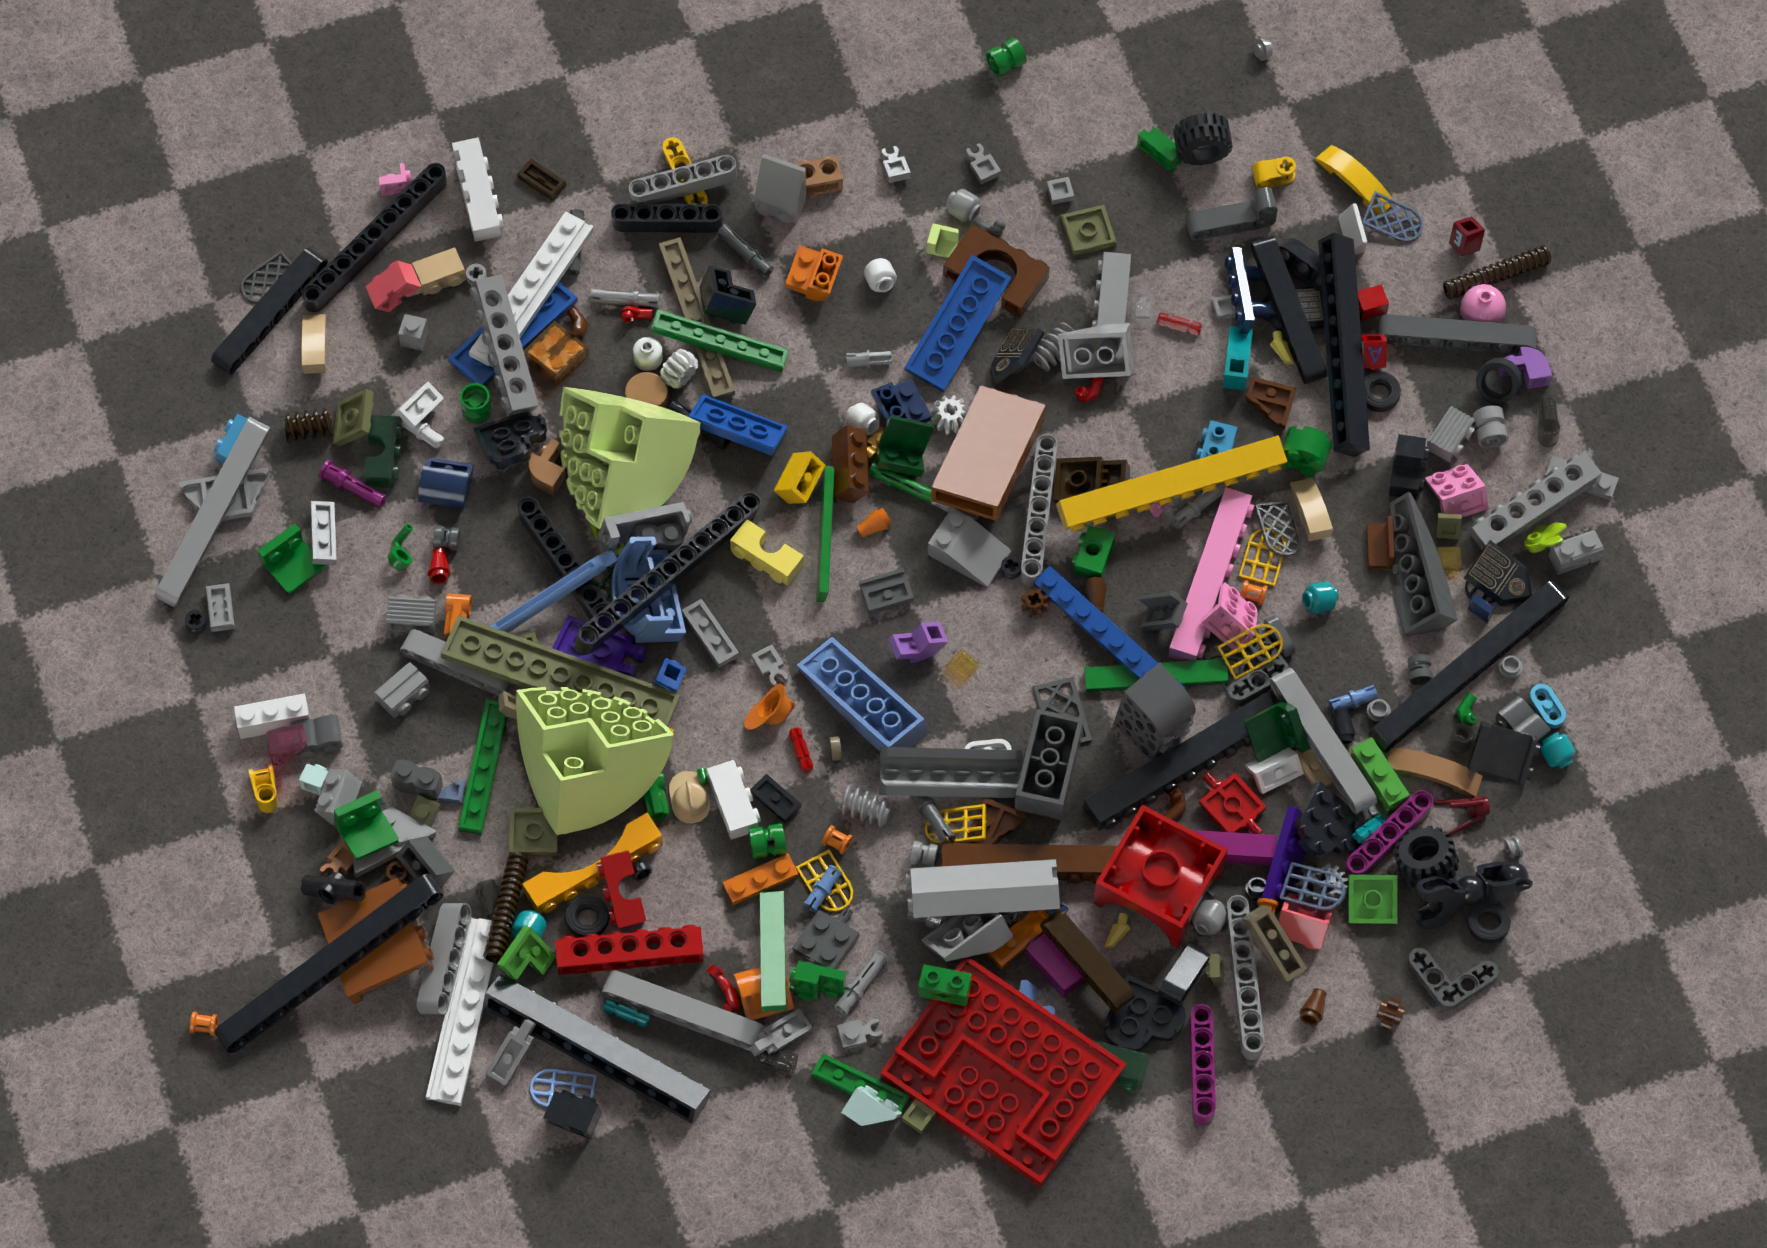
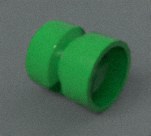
M1016 38L1002 43L1001 48L996 46L985 53L987 63L997 77L1008 73L1011 67L1016 69L1027 63L1025 51Z
M471 383L465 386L460 393L463 417L473 424L487 421L492 413L488 389L479 383Z
M782 823L769 825L766 830L763 827L748 829L753 859L767 857L768 853H771L773 856L787 854ZM767 838H772L773 843L767 844Z

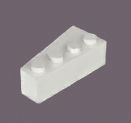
M479 137L452 143L455 166L474 241L501 236L500 228L504 227L502 215L497 214L496 208H499L497 195H492L491 189H494L492 176L487 174L489 164L487 157H483Z

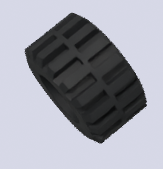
M1199 113L1182 119L1173 128L1177 157L1185 164H1212L1227 157L1232 151L1233 145L1229 122L1224 116H1219V114Z
M1420 826L1415 831L1409 830L1408 835H1403L1400 838L1401 842H1397L1396 850H1394L1395 860L1403 882L1407 883L1410 888L1415 887L1417 890V883L1420 880L1434 875L1442 876L1447 880L1453 879L1456 876L1455 871L1459 869L1458 855L1452 837L1449 836L1448 832H1443L1442 828L1436 827L1433 829V826H1427L1426 828ZM1434 856L1433 858H1431V859H1429V860L1419 861V860H1421V859L1424 858V857Z

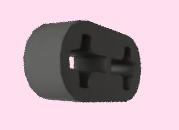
M1274 615L1265 619L1264 624L1275 627L1281 634L1283 646L1280 655L1286 658L1295 654L1294 644L1279 618ZM1265 627L1267 632L1271 630V628ZM1276 632L1269 635L1273 643L1280 640Z

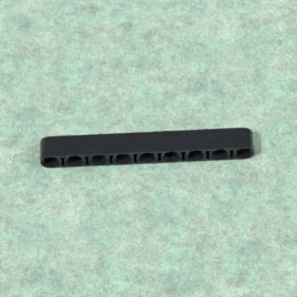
M429 164L304 287L302 297L307 311L315 313L322 310L445 188L447 178L445 167L442 164ZM327 282H333L330 285H325ZM312 297H317L315 300H309Z

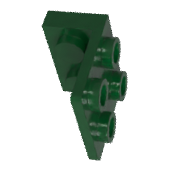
M890 416L876 448L877 468L922 477L924 472L923 453L932 435L934 426L928 423Z
M1284 700L1244 720V726L1256 761L1262 762L1289 747L1301 753L1310 749L1297 708Z

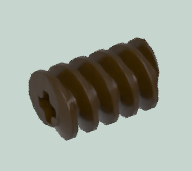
M323 408L321 415H319L317 409L313 410L312 416L309 415L307 410H304L303 417L300 416L298 411H295L294 418H291L289 412L285 415L284 424L287 442L290 435L294 441L298 440L299 434L306 440L308 433L314 439L316 438L317 431H319L321 437H325L327 430L331 436H334L331 414L328 413L326 408Z

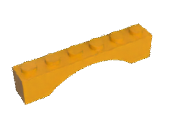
M646 813L626 825L623 835L607 855L629 850L632 863H637L641 856L646 853H655L660 849L663 844L662 834L649 814ZM594 863L572 872H542L524 882L523 890L537 912L540 914L543 912L549 913L560 902L574 899L581 890L595 887L604 876H599L597 864Z

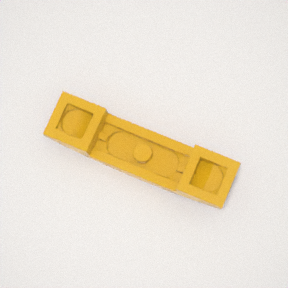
M1331 145L1315 158L1330 174L1334 172L1364 199L1363 204L1367 207L1375 191L1392 199L1383 185L1361 163L1343 150ZM1379 197L1381 203L1387 201ZM1374 198L1372 206L1378 204L1376 198ZM1389 203L1383 205L1385 212L1391 208ZM1379 207L1372 209L1377 216L1382 214Z

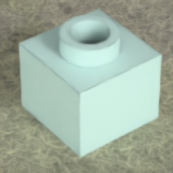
M306 764L299 778L301 789L321 795L320 792L323 791L322 788L326 782V776L329 774L327 769L318 764L314 766Z

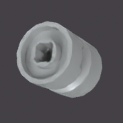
M1486 406L1474 412L1473 418L1475 419V427L1478 429L1477 438L1480 447H1499L1508 441V433L1504 425L1505 419L1501 407Z

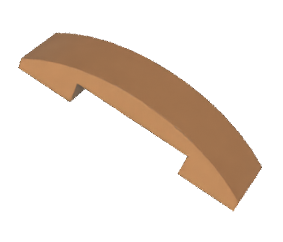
M1391 748L1387 759L1398 775L1407 777L1410 774L1452 787L1454 792L1473 798L1477 796L1483 777L1476 772L1469 771L1467 767L1456 762L1415 750Z

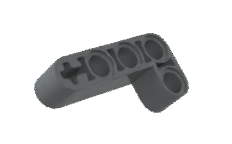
M1263 187L1253 192L1251 201L1194 211L1185 216V221L1190 239L1197 241L1270 227L1276 222L1278 209L1272 189Z

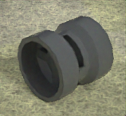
M436 526L433 541L434 549L445 547L452 551H458L461 535L460 528L452 527L451 529H445L444 526Z
M1417 654L1408 658V668L1411 669L1409 673L1410 684L1425 685L1433 678L1430 671V656Z

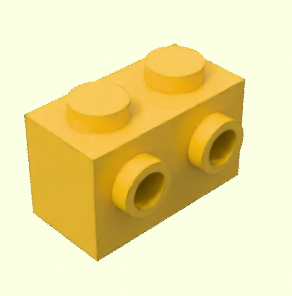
M811 451L793 453L774 492L788 504L806 503L826 465Z

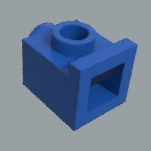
M665 658L660 664L652 684L677 692L687 668L675 660Z

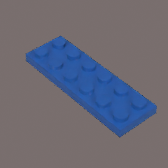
M971 255L904 367V370L944 393L1012 277Z
M558 282L521 336L520 341L523 351L578 302V297L560 282ZM481 327L448 357V362L472 383L486 386L496 375L494 367L487 366L469 356L470 349L483 332Z

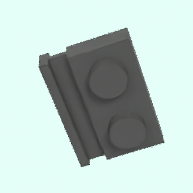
M904 568L859 581V587L861 588L869 614L914 602V596Z

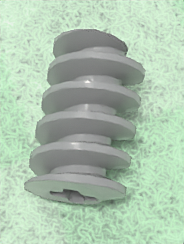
M1062 322L1058 325V328L1052 330L1051 334H1047L1045 339L1040 341L1031 356L1035 364L1046 372L1050 371L1049 364L1056 366V359L1060 361L1058 334L1074 331L1068 324Z
M849 785L842 800V814L847 815L851 811L852 818H856L860 814V821L863 822L869 817V824L871 825L875 824L878 820V827L883 828L890 819L895 801L887 806V798L884 797L879 803L877 794L872 799H869L868 791L863 796H860V788L851 793V785Z

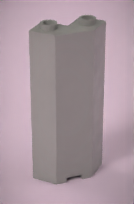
M1056 859L910 868L911 873L906 874L907 888H912V898H908V913H913L914 918L1060 909Z

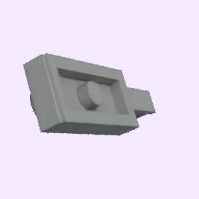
M797 1009L764 1028L757 1035L759 1040L749 1050L754 1057L765 1050L769 1054L775 1053L809 1033L813 1027L802 1011Z
M525 1019L520 1029L515 1026L508 1033L485 1074L504 1086H508L532 1045L534 1038L530 1034L536 1025L534 1022Z

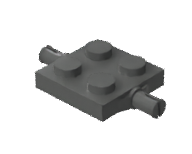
M844 907L838 918L831 917L818 910L793 945V951L801 955L806 960V963L837 969L860 937L859 932L846 924L853 914L852 910Z

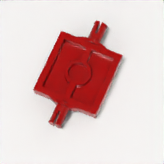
M1210 772L1203 776L1202 780L1211 789L1207 795L1199 800V805L1224 832L1237 833L1242 829L1248 828L1252 834L1263 833V830L1254 821L1266 811L1267 806L1236 773L1220 782Z

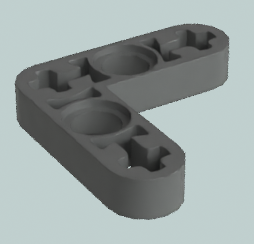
M1261 628L1256 629L1258 634H1264ZM1267 636L1261 639L1265 646L1272 644ZM1255 642L1246 647L1251 655L1262 649L1259 642L1258 645ZM1275 647L1269 649L1272 654L1271 657L1277 653ZM1279 654L1271 662L1260 666V668L1230 684L1228 700L1234 705H1243L1272 689L1269 683V676L1272 678L1279 674L1278 672L1274 673L1275 668L1278 671L1282 670V672L1288 669V664ZM1259 655L1253 658L1257 664L1267 660V658H1262ZM1261 678L1265 684L1261 687H1256L1252 684V680ZM1235 690H1237V692H1242V691H1243V694H1242V696H1240V695H1238V694L1234 695V691H1235Z
M1416 948L1412 950L1408 958L1410 969L1435 1002L1444 1010L1456 1008L1493 984L1499 973V969L1494 962L1483 961L1451 982L1425 949ZM1415 956L1418 958L1424 957L1423 965L1427 970L1423 974L1421 972H1423L1424 967L1420 962L1414 963ZM1485 968L1487 971L1491 969V977L1485 975L1480 979L1481 984H1479L1477 978L1482 975L1483 969ZM1430 974L1438 975L1440 983L1436 985L1430 984L1427 981V976ZM1469 980L1474 984V989L1465 991L1461 987V983ZM1454 987H1456L1458 993L1453 996L1452 1003L1449 1000L1443 1001L1444 994L1447 996L1455 993Z

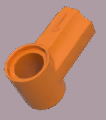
M447 594L445 638L449 637L458 615L465 618L470 616L471 610L469 609L472 606V595Z

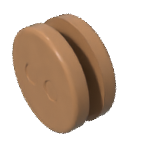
M644 372L633 376L628 381L625 388V397L666 408L668 404V389L665 381L659 375Z

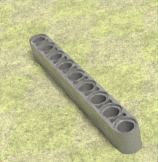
M251 417L248 418L154 594L155 598L173 607L177 606L264 444L271 427Z

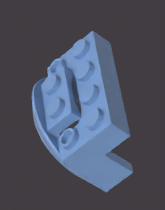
M631 537L614 566L612 601L638 581H626V578H642L669 556L668 550H653L657 544L655 537ZM648 584L650 587L656 588L654 585ZM674 584L651 603L653 616H651L647 607L624 626L630 634L635 635L636 643L680 642L686 634L677 590ZM616 611V613L624 615L622 612Z

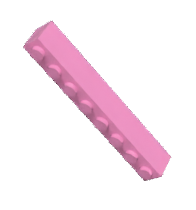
M1225 488L1186 599L1188 604L1179 628H1176L1168 657L1180 661H1196L1198 658H1203L1206 645H1203L1205 638H1210L1211 631L1201 623L1203 616L1218 605L1217 601L1221 585L1226 577H1231L1234 565L1231 564L1232 558L1238 557L1241 547L1238 541L1240 537H1245L1248 525L1244 524L1246 518L1251 519L1255 505L1251 504L1252 495Z

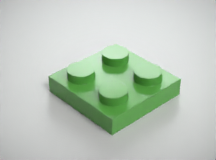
M1348 875V923L1397 924V875Z

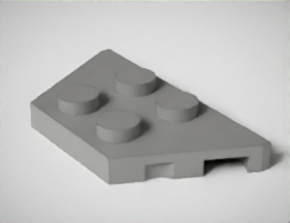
M268 467L249 470L222 521L254 516L269 476ZM217 476L179 482L180 490L197 511H199Z
M394 807L384 810L383 813L397 834L399 842L360 860H355L353 856L354 876L357 878L396 858L398 852L409 839L427 836L431 840L436 836V831Z

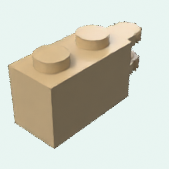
M455 247L412 263L421 288L411 296L423 293V295L436 294L443 288L458 286L466 280L465 269Z

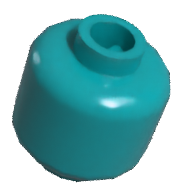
M1327 581L1309 584L1302 594L1304 607L1314 614L1333 610L1339 598L1337 589Z
M1557 732L1541 741L1543 745L1540 748V752L1550 767L1559 765L1560 769L1573 762L1571 757L1575 755L1576 750L1566 734L1559 735Z
M535 910L522 911L518 914L511 933L515 939L523 926H528L542 938L547 926L546 921Z

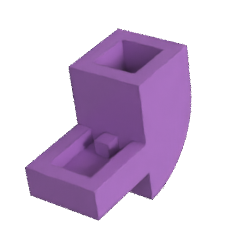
M1520 347L1518 356L1510 355L1505 357V359L1512 361L1519 368L1521 374H1523L1527 389L1550 385L1552 377L1548 360L1540 351L1530 347ZM1498 368L1500 378L1510 376L1506 370Z
M940 622L920 623L912 633L893 634L888 639L896 659H909L911 663L935 655L948 642Z

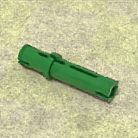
M875 462L872 464L868 476L885 482L886 486L890 488L893 486L932 504V489L900 475L898 472L877 468V463ZM883 474L889 475V476H891V477H893V478L899 480L900 482H896V481H894V480H892V479H890V478L884 476ZM905 484H908V485H910V486H912V487H915V488L921 490L922 493H920V492H918V491H916V490H914V489H912V488H909V487L905 486Z

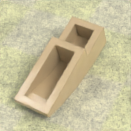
M326 314L303 315V373H327Z
M1314 479L1290 482L1302 525L1304 524L1308 541L1331 537L1333 527Z

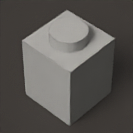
M404 314L398 333L400 346L423 351L429 333L427 319Z

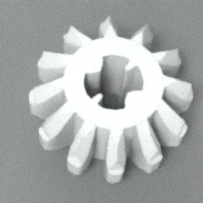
M679 349L673 352L663 364V368L660 371L661 378L667 385L679 389L682 385H686L695 374V370L698 368V360L690 352Z
M944 395L942 402L936 400L935 406L931 409L932 423L937 425L938 432L945 428L947 435L950 433V430L957 434L969 410V406L964 405L963 398L956 401L954 395L951 399H947Z

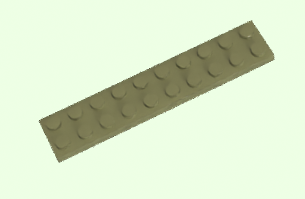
M459 615L441 652L442 659L527 689L546 687V691H561V687H568V689L575 690L578 693H582L583 689L601 692V697L611 700L614 697H618L631 702L630 707H636L640 710L643 708L648 711L647 716L653 720L659 719L667 727L681 695Z

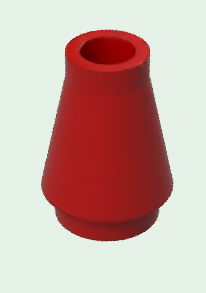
M443 548L432 550L427 575L430 581L435 584L446 583L451 575L446 550Z

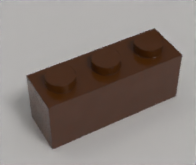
M846 425L832 435L834 498L855 503L869 493L867 435L864 429Z

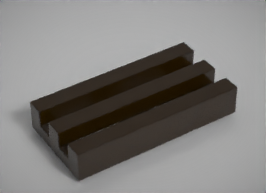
M530 159L517 173V178L552 201L561 192V189L566 187L564 180L533 159ZM529 168H534L535 170H537L538 172H540L541 174H543L544 176H546L558 185L554 186L553 184L545 180V178L536 174Z

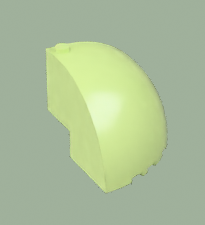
M563 387L560 416H564L563 430L559 431V438H561V443L564 446V450L560 451L563 468H567L569 478L566 480L571 495H575L578 509H583L586 513L585 518L592 525L600 529L606 517L662 506L676 491L689 469L697 439L700 435L701 423L675 411L646 402L602 392Z
M546 687L516 690L518 734L527 776L537 803L542 808L543 815L556 835L568 834L602 824L624 812L637 802L654 784L668 760L674 734L659 719L653 720L647 716L648 711L643 708L640 710L636 707H630L631 702L618 697H614L613 700L601 697V692L583 689L582 693H578L575 690L568 689V687H561V691H546Z

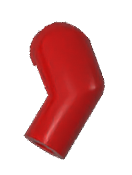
M626 306L621 311V318L627 323L633 320H652L653 309Z
M1093 377L1090 387H1078L1075 391L1077 399L1081 402H1087L1097 398L1100 394L1104 378Z

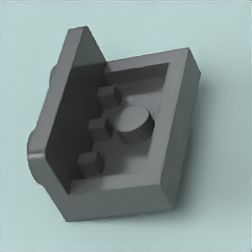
M1174 591L1142 595L1139 601L1147 606V610L1140 627L1147 632L1179 628L1188 603Z

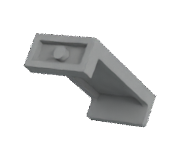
M684 502L606 517L602 522L596 539L600 553L602 554L610 548L614 553L617 544L628 542L634 528L642 524H652L657 527L668 523L681 526L683 543L689 525L692 523L691 513L689 510H686Z

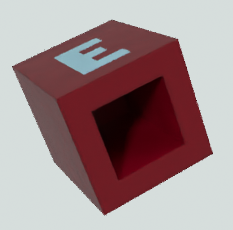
M1472 216L1453 223L1449 244L1461 256L1480 251L1485 229Z

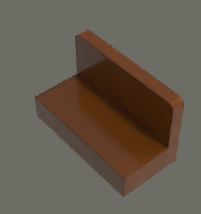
M1387 516L1386 524L1367 523L1368 569H1392L1394 561L1392 516Z

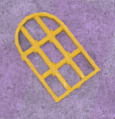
M1258 529L1247 542V549L1238 578L1275 587L1283 557L1280 558L1278 567L1272 565L1273 553L1264 545L1263 534L1259 543L1252 542L1254 536L1262 532L1261 529ZM1273 530L1270 531L1275 533L1274 539H1276L1279 534ZM1281 536L1283 544L1286 545L1284 537ZM1275 544L1273 548L1281 552L1282 549H1278ZM1250 545L1256 546L1257 549L1254 560L1246 559ZM1262 548L1270 552L1267 564L1261 563L1258 560ZM1245 562L1250 563L1252 566L1250 577L1242 575ZM1257 565L1265 569L1262 580L1253 578ZM1269 569L1277 570L1273 583L1266 581Z
M1260 624L1251 627L1249 630L1217 647L1225 660V664L1229 667L1236 680L1275 659L1282 650L1283 640L1280 632L1275 627L1268 624ZM1260 627L1271 628V630L1262 635L1258 634L1256 629ZM1253 631L1256 638L1241 644L1238 638ZM1276 632L1280 640L1265 646L1261 639ZM1235 641L1238 648L1224 655L1221 648ZM1259 642L1262 649L1247 656L1244 648ZM1280 644L1277 653L1271 657L1267 650ZM1241 652L1245 659L1230 666L1226 658ZM1260 654H1265L1267 660L1253 667L1250 660ZM1247 663L1250 669L1236 676L1232 669Z
M985 804L939 811L941 815L944 814L943 819L947 825L951 822L964 821V827L951 830L953 834L964 832L963 838L955 839L953 843L986 840ZM982 809V815L968 816V811ZM964 811V816L948 819V813ZM982 819V826L967 828V823L970 820ZM927 820L925 825L926 836L932 843L942 845L941 841L931 838L932 836H937L935 832H928L930 823ZM982 830V836L967 838V833H970V831Z
M829 849L796 866V869L809 891L812 892L810 884L820 881L824 873L816 874L810 863L818 859L826 871L828 867L822 857L829 854L836 865L834 871L839 869L846 881L841 886L836 882L834 884L836 888L832 890L830 895L836 892L837 894L839 893L845 905L837 908L829 895L824 899H828L833 908H828L822 903L820 907L829 912H839L844 907L850 905L853 899V889L850 881ZM806 865L814 876L809 881L806 880L800 868ZM849 886L851 892L849 900H847L841 890Z

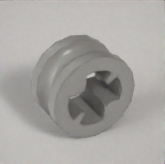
M481 264L470 265L466 270L467 282L472 285L477 279L487 278L484 266ZM475 272H479L478 278L475 279L473 275Z
M1513 837L1512 841L1504 840V848L1510 861L1514 860L1515 856L1518 858L1523 857L1522 846L1517 837Z

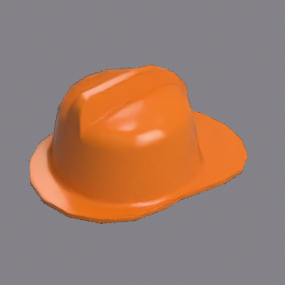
M782 684L775 685L751 708L744 720V727L746 729L754 730L764 723L769 725L780 724L795 708V704L785 695V686Z

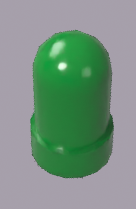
M700 768L696 772L700 784L704 786L708 783L707 771L705 768Z

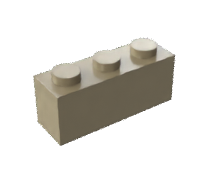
M1261 905L1242 918L1279 980L1288 982L1307 969L1270 907Z

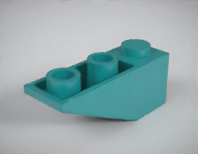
M1230 326L1222 388L1245 391L1253 329H1250L1248 334H1239L1238 327Z

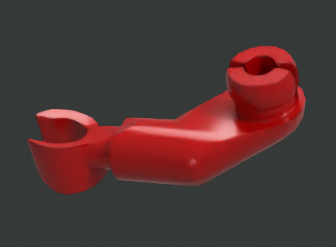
M716 965L710 966L706 971L717 980L720 989L724 992L728 1001L722 1006L723 1010L731 1013L738 1011L740 1001L736 989L727 977H723L724 971Z

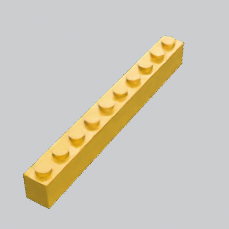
M1278 435L1060 500L1056 506L1064 531L1071 529L1072 532H1077L1085 529V525L1093 523L1094 526L1108 522L1107 518L1115 516L1116 519H1121L1129 516V512L1136 509L1138 513L1150 510L1153 504L1159 503L1160 506L1172 503L1173 498L1181 496V499L1184 500L1195 496L1194 492L1203 490V493H1208L1216 490V486L1220 484H1225V487L1237 484L1240 478L1246 477L1247 480L1255 479L1261 476L1260 472L1267 470L1269 474L1282 470L1281 466L1287 463V459Z

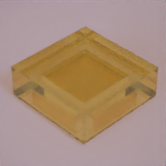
M1437 547L1444 572L1462 570L1461 547Z
M962 649L946 664V669L963 682L979 667V663Z

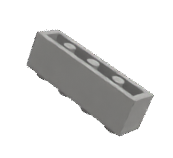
M1104 252L1103 260H1099L1097 274H1102V279L1097 280L1096 294H1100V300H1095L1094 314H1098V320H1093L1092 327L1125 323L1131 254Z

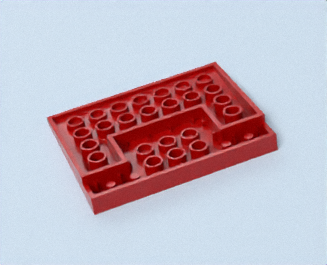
M965 957L955 970L972 974V985L967 1006L932 999L894 1050L893 1056L881 1070L880 1078L897 1090L908 1094L913 1101L917 1099L936 1112V1117L1042 1188L1122 1073L1126 1063L971 958Z

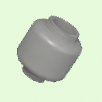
M960 189L957 192L953 191L946 201L949 204L948 213L961 222L972 221L981 210L979 198L966 189Z
M1204 900L1192 917L1196 931L1202 935H1216L1227 921L1226 907L1218 900Z

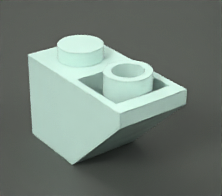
M867 1085L865 1088L862 1086L856 1088L841 1112L861 1126L893 1120L902 1115L897 1110L899 1107L897 1104L888 1099L883 1101L877 1097L878 1092Z

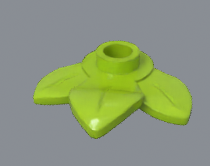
M1559 522L1541 525L1527 536L1524 545L1531 553L1540 552L1546 547L1557 545L1564 541L1559 534L1567 528V525Z

